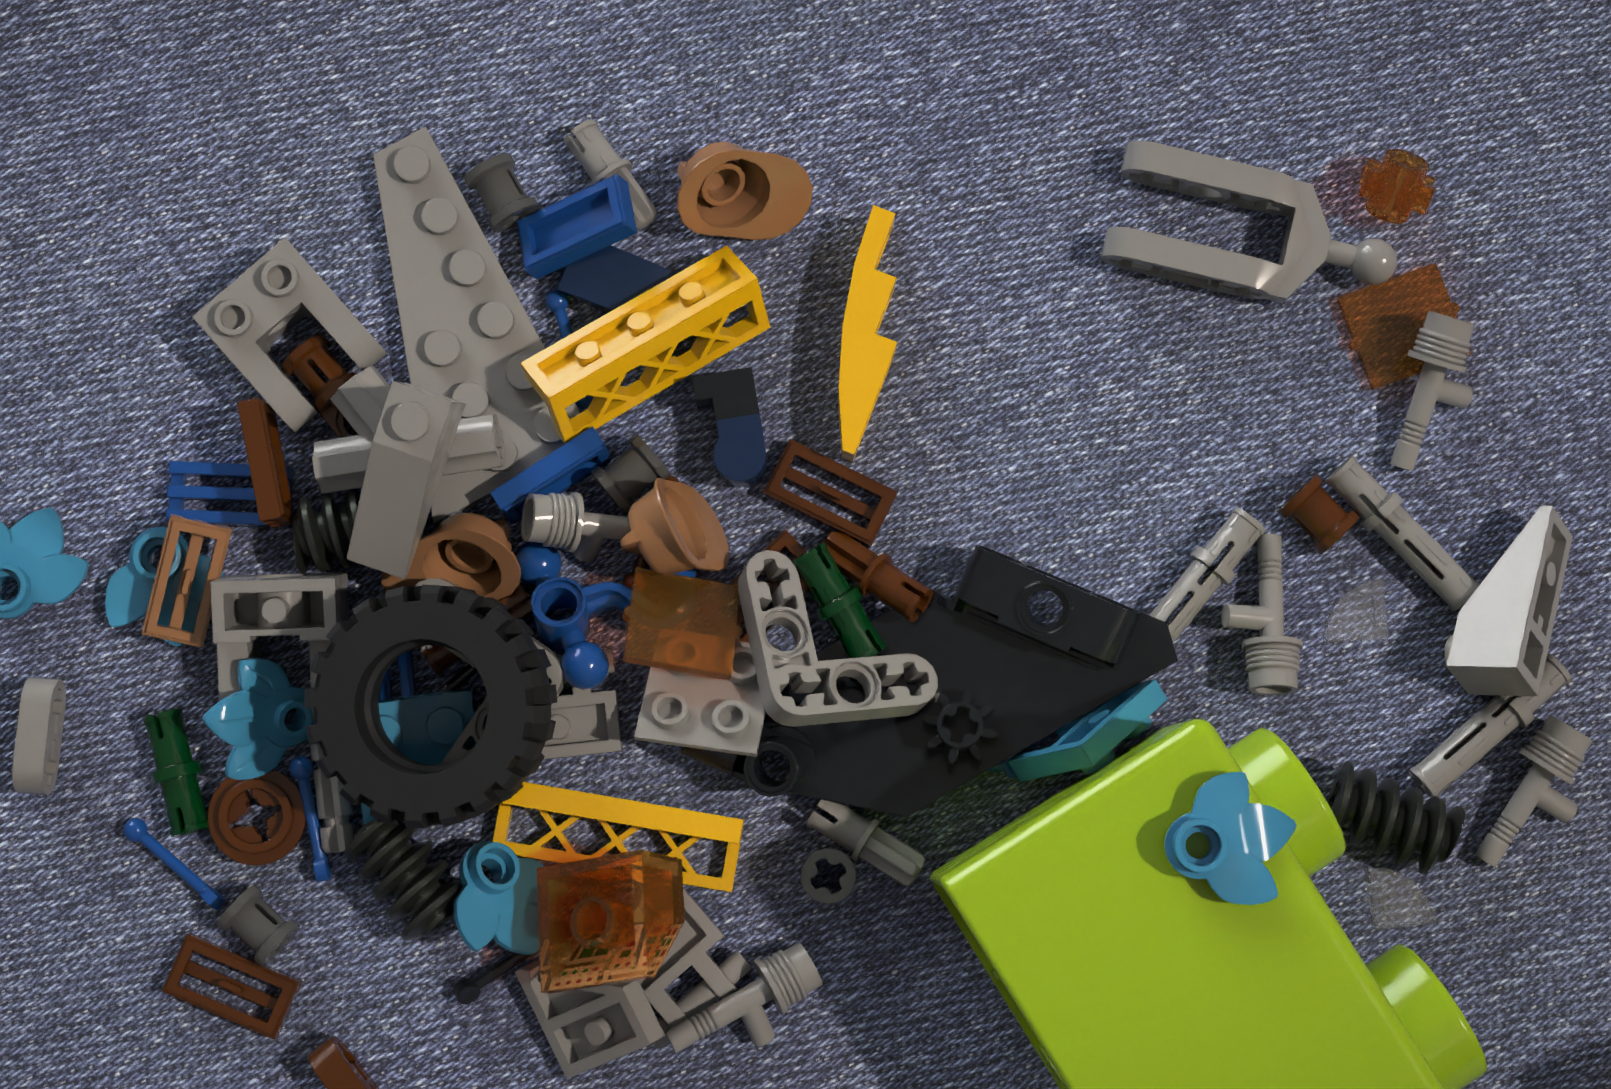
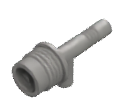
M1428 310L1424 325L1418 330L1419 334L1416 336L1417 339L1414 342L1413 350L1409 349L1407 353L1408 356L1422 360L1424 363L1405 417L1406 422L1403 423L1404 427L1399 435L1401 439H1398L1390 461L1391 465L1413 471L1421 449L1419 444L1423 443L1422 439L1427 431L1425 427L1429 425L1436 402L1458 408H1465L1470 404L1473 397L1472 388L1469 385L1444 378L1447 369L1466 373L1467 367L1464 365L1466 364L1465 360L1468 358L1467 354L1470 352L1468 348L1472 346L1470 339L1475 324Z
M571 492L569 495L529 493L523 506L521 533L524 541L541 543L544 547L562 548L564 552L573 553L576 559L582 562H590L595 558L605 538L621 540L631 531L628 517L584 512L583 497L577 492Z
M1263 534L1257 539L1259 606L1225 604L1222 608L1221 622L1224 628L1259 630V637L1249 638L1241 643V649L1246 654L1245 671L1248 673L1249 692L1259 695H1285L1297 692L1298 672L1301 670L1299 666V653L1303 649V641L1295 637L1284 636L1283 582L1281 581L1283 578L1281 575L1282 537L1278 534Z
M1552 715L1549 716L1541 730H1536L1537 735H1533V740L1529 741L1530 745H1527L1526 749H1520L1519 753L1532 760L1534 764L1502 811L1501 817L1497 819L1498 822L1491 828V833L1487 834L1475 853L1477 857L1495 868L1509 848L1508 843L1513 842L1512 838L1516 837L1515 833L1519 832V828H1522L1535 807H1538L1562 823L1569 822L1577 812L1576 802L1549 785L1555 776L1570 785L1574 783L1575 780L1571 777H1574V772L1578 771L1577 767H1580L1581 762L1585 760L1583 756L1593 740Z
M799 942L784 951L778 950L777 953H773L766 959L761 960L757 958L753 961V965L759 977L758 980L709 1006L706 1010H702L701 1014L697 1013L690 1020L686 1019L665 1031L664 1033L674 1052H680L699 1041L700 1038H704L705 1035L708 1036L710 1032L713 1033L716 1029H721L740 1017L755 1046H763L771 1042L775 1037V1032L762 1005L771 1000L779 1013L783 1015L788 1012V1008L791 1005L805 999L808 993L823 985L821 977L803 945Z

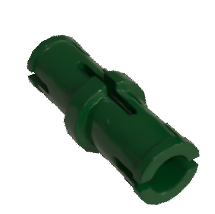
M825 542L792 560L798 574L805 582L819 607L815 611L821 622L827 620L849 658L871 657L887 647L859 602L862 598L861 593L857 587L851 589L835 564V560L827 549Z
M173 709L157 713L158 716L149 715L144 717L143 722L147 728L157 769L151 772L153 784H160L171 827V837L209 828L197 775L203 772L200 761H193L182 717L184 715L183 710Z

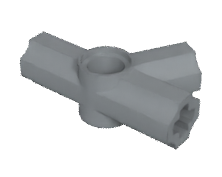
M369 366L351 377L330 398L358 435L313 442L312 462L315 479L319 484L321 494L362 488L372 440L390 390V385L374 366ZM496 414L460 420L442 476L505 466L503 434Z

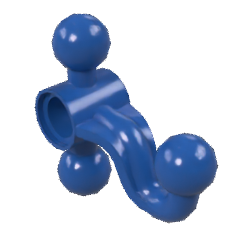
M527 542L519 548L516 554V559L521 567L520 580L525 585L536 588L532 594L531 606L538 638L548 648L564 652L561 659L563 677L571 686L582 690L595 688L602 683L609 668L608 657L602 648L586 640L589 635L590 620L605 611L619 609L643 628L663 632L675 629L686 622L695 608L697 595L693 579L696 576L697 568L670 575H658L649 567L650 577L660 589L672 593L670 604L664 607H655L626 585L602 582L581 588L574 580L559 577L562 562L560 554L554 547H544L541 543ZM559 608H568L575 611L566 620L556 621L547 617L549 613Z

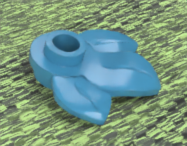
M48 507L30 513L18 521L11 529L0 521V589L3 582L10 578H14L19 587L17 595L10 600L3 599L0 592V618L2 619L21 617L31 610L35 603L57 604L64 601L81 586L87 575L89 567L87 561L76 556L62 554L64 549V529L58 513L53 508Z
M154 527L142 532L131 546L130 562L110 577L105 598L106 616L110 626L114 628L125 626L146 615L157 568L152 563V555L156 549L163 546L167 527ZM179 534L157 623L164 626H169L189 545L188 541L181 534ZM202 554L199 555L181 628L191 632L194 629L211 560L210 557ZM163 639L172 646L179 647L183 645V643Z
M265 658L240 660L237 669L240 691L221 699L202 717L203 723L212 733L234 746L225 767V775L231 779L250 780L267 774L278 765L287 747L298 745L308 738L305 726L315 725L312 708H304L305 690L291 685L283 668ZM296 708L294 720L286 727L284 719L287 712Z
M1244 772L1223 773L1206 781L1196 793L1191 812L1178 817L1169 826L1164 839L1165 855L1175 871L1188 878L1205 879L1215 894L1224 901L1245 905L1266 903L1277 898L1278 892L1272 875L1262 862L1269 860L1287 843L1297 825L1293 819L1274 807L1259 803H1248L1249 785ZM1195 832L1203 834L1208 841L1206 854L1197 859L1191 857L1186 850V840Z
M482 841L473 845L463 854L459 865L460 879L464 887L454 903V919L458 933L464 943L475 952L494 939L496 943L508 951L525 955L535 954L539 950L540 923L537 906L545 905L561 895V890L555 878L541 862L531 858H517L514 851L502 843ZM481 865L486 866L491 871L493 876L492 882L484 875Z

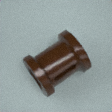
M1316 474L1278 510V513L1283 518L1291 516L1316 542L1314 549L1321 555L1338 541L1356 523L1360 516L1354 510L1346 512L1321 487L1323 479Z

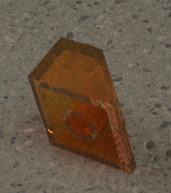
M636 850L537 868L541 993L550 994L655 978L685 922L682 860L645 850Z

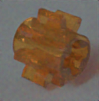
M1389 149L1386 151L1382 162L1368 158L1358 183L1361 185L1358 195L1368 198L1365 208L1374 217L1385 222L1402 224L1407 222L1411 211L1422 215L1426 214L1436 190L1432 187L1435 177L1426 175L1429 164L1422 157L1402 149Z

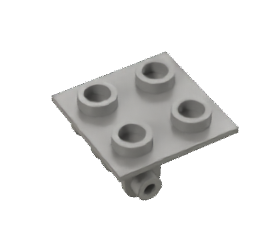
M668 631L658 632L634 740L757 757L766 711L760 695L749 642Z

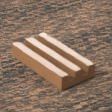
M170 514L142 627V635L203 648L212 612L210 582L221 576L232 532L231 527L217 526L206 521L191 520L180 515ZM180 531L191 533L169 626H164L157 623ZM205 536L216 540L194 629L191 632L181 628Z

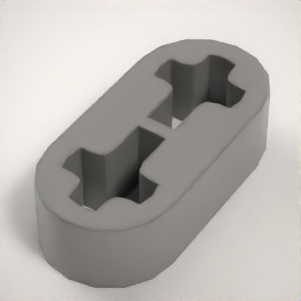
M29 677L23 686L12 766V783L17 793L49 795L54 789L59 768L66 707V689L61 679Z

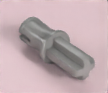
M594 119L586 120L574 127L571 132L576 138L568 134L563 142L591 178L590 186L618 174L628 182L637 232L650 225L656 219L657 210L630 173L632 164L629 159L620 158Z
M824 799L819 801L817 806L836 817L838 821L837 823H832L813 811L807 821V827L815 829L851 852L850 859L856 862L860 858L903 886H910L916 880L926 860L922 853L880 828L881 820L878 818L871 822L842 803Z

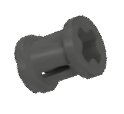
M509 153L500 154L485 160L471 169L464 177L468 188L477 190L490 213L489 225L493 233L503 232L516 226L518 220L537 212L539 207L535 197H527L512 170L515 166V161Z
M635 434L630 439L631 446L603 469L596 466L590 471L595 480L624 514L631 507L630 501L654 482L656 478L666 480L671 476L660 459L638 434Z
M822 848L815 850L806 858L802 866L801 882L803 888L810 898L819 903L833 904L840 902L851 893L855 886L856 871L854 864L845 853L837 849ZM823 858H826L831 865H837L841 862L845 868V873L838 877L841 888L830 893L825 885L815 888L811 883V878L818 873L815 863Z
M252 885L225 910L216 924L222 930L230 929L256 953L254 961L260 967H263L291 941L300 929V925L294 920L286 922L261 898L262 891L256 885Z

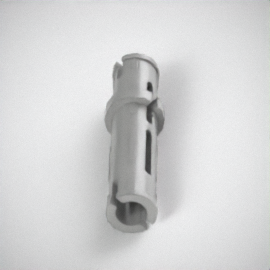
M1353 455L1345 460L1325 480V483L1331 486L1363 518L1359 524L1368 533L1374 529L1408 566L1449 605L1453 612L1464 605L1478 588L1480 583L1477 580L1475 581L1400 505L1403 499L1395 491L1389 494L1357 462Z
M1235 507L1231 516L1219 528L1204 548L1201 546L1195 548L1190 555L1193 562L1150 613V616L1165 622L1186 594H1190V598L1168 624L1173 643L1185 628L1190 625L1194 617L1221 584L1228 586L1235 578V573L1232 570L1259 536L1265 533L1266 529L1243 509ZM1228 544L1230 546L1229 550L1199 585V578Z
M1548 652L1538 696L1492 695L1493 699L1460 728L1455 730L1451 736L1419 764L1408 770L1410 776L1430 798L1433 796L1439 798L1446 788L1475 763L1480 761L1485 754L1517 726L1526 728L1535 719L1533 713L1564 685H1568L1572 681L1570 673L1557 658Z

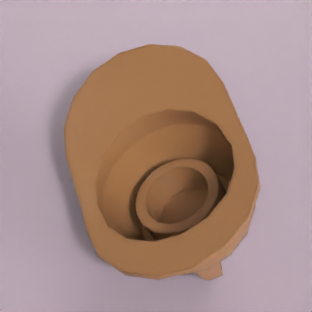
M722 141L710 143L697 150L688 161L679 162L677 173L681 180V186L678 191L677 210L681 221L695 233L749 240L773 239L789 232L801 222L811 205L813 187L807 171L794 159L779 154L751 151L740 145Z
M656 478L654 488L629 508L628 522L631 531L620 540L621 548L632 554H641L648 566L658 575H670L694 568L719 571L727 567L730 558L729 546L724 530L713 509L693 487L681 482Z
M457 513L443 520L431 535L420 539L407 579L382 572V585L385 591L403 586L413 587L418 582L428 578H440L454 582L462 588L475 590L476 594L483 597L499 600L511 595L520 583L521 567L515 554L511 551L512 547L509 540L510 526L506 520L492 521L485 516L474 513Z

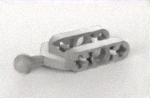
M1138 140L1127 143L1120 171L1121 175L1126 179L1160 189L1258 212L1287 216L1289 218L1278 264L1253 256L1143 230L1116 226L1107 229L1100 257L1103 262L1111 266L1249 299H1266L1283 303L1324 262L1350 268L1356 279L1366 285L1382 284L1394 275L1397 268V255L1392 246L1386 241L1369 238L1357 245L1331 239V233L1314 186L1311 183L1295 180L1289 175L1274 170L1160 143Z

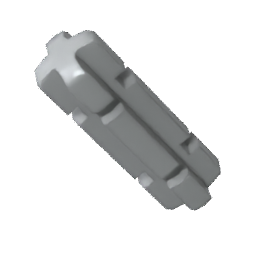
M319 743L310 745L312 761L318 762L325 758ZM318 765V770L313 771L318 819H324L325 828H320L322 849L326 853L345 852L355 838L353 835L356 833L355 824H350L349 816L354 815L353 805L339 794L344 787L336 776L327 779Z

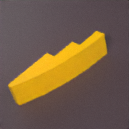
M875 205L872 206L855 259L841 335L838 383L841 458L852 463L894 358L898 343L877 334L896 284V277L877 270L894 227L896 213Z

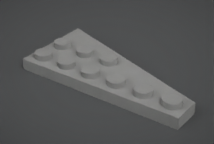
M424 127L373 154L410 384L466 403L461 419L496 414L502 430L505 447L504 467L441 476L431 506L433 524L437 526L446 518L462 513L492 497L491 491L557 450L565 443L557 434L546 403L527 381L520 364L544 350L545 347L430 133ZM575 403L565 408L569 419L580 414Z

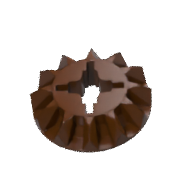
M275 770L250 780H236L227 777L215 790L208 808V825L215 844L226 856L246 865H265L277 862L297 847L303 830L307 826L300 791L291 778ZM250 791L253 798L257 799L261 806H281L282 810L275 812V816L270 817L266 821L268 841H266L265 835L260 833L257 826L246 827L241 825L235 827L234 823L243 820V816L251 812L249 802L252 799L249 794Z

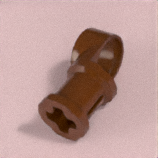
M317 334L295 348L282 363L281 369L287 376L295 375L316 400L314 408L340 438L348 437L351 435L346 427V418L330 398L337 392L340 386L357 373H348L327 349L329 340L324 334ZM316 366L328 377V382L325 383L315 371Z

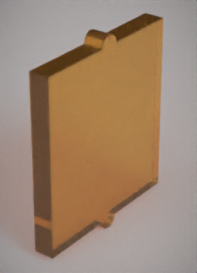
M1436 263L1337 299L1351 337L1348 348L1351 351L1357 352L1371 391L1420 374L1424 361L1410 357L1407 353L1409 349L1413 350L1414 342L1417 339L1416 336L1419 334L1418 330L1423 327L1428 310L1458 319L1456 314L1460 310L1457 303H1451Z
M636 567L633 573L630 606L624 609L622 615L623 620L628 622L623 662L730 680L735 641L740 638L742 628L737 625L739 606L738 586L676 574L658 575L654 570Z

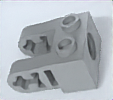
M283 238L193 315L192 318L280 418L296 433L317 415L318 411L269 356L273 352L270 346L303 317L307 316L309 319L315 317L362 371L376 364L387 352L286 238Z
M347 572L226 575L210 582L213 643H217L219 701L240 691L237 674L238 662L247 658H260V637L300 635V641H309L310 666L316 652H325L331 641H329L326 635L338 621L349 620ZM310 671L312 688L315 687L317 673Z

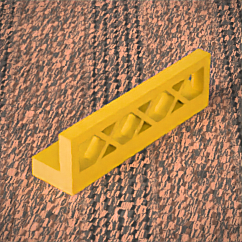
M726 245L520 364L527 381L546 403L557 434L566 444L592 426L594 429L599 428L771 328L758 278ZM745 304L747 305L749 316L728 328L723 327L731 312ZM691 335L697 336L689 351L678 357L672 356L679 342ZM639 365L646 366L637 381L628 386H620L627 372ZM587 395L594 396L588 409L569 419L565 408Z
M523 782L524 787L510 799L499 804L492 842L508 846L517 856L732 892L744 819ZM513 805L537 809L551 828V831L532 845L507 841ZM549 812L573 816L557 825ZM583 817L598 820L612 840L592 855L577 853L563 833L564 830ZM609 822L631 825L632 827L618 836ZM641 828L658 830L672 850L652 866L637 863L623 844L624 840ZM668 832L692 837L680 846H677ZM554 837H557L566 851L542 846ZM701 838L728 842L722 878L697 874L682 852ZM617 847L626 861L604 858L602 856ZM677 857L686 871L662 868V866Z

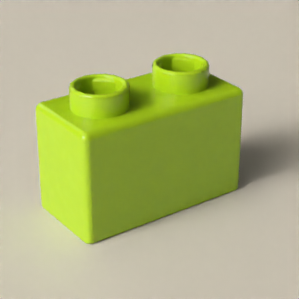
M1192 719L1160 728L1116 755L1103 768L1081 777L938 867L929 875L930 881L1059 1089H1462L1483 1076L1487 1070L1485 1054L1462 1011L1430 967L1413 950L1403 944H1398L1365 964L1310 878L1319 870L1342 857L1346 849L1343 832L1332 809L1303 764L1284 741L1266 728L1255 730L1228 748L1212 724L1203 719ZM1230 772H1244L1249 785L1248 803H1259L1274 807L1293 819L1297 825L1287 843L1269 860L1262 862L1269 870L1277 887L1278 896L1271 901L1255 905L1234 904L1224 901L1215 894L1205 879H1192L1179 874L1166 858L1164 839L1169 826L1178 817L1191 812L1198 789L1214 776ZM1199 832L1192 833L1186 840V850L1191 857L1201 858L1208 850V841Z

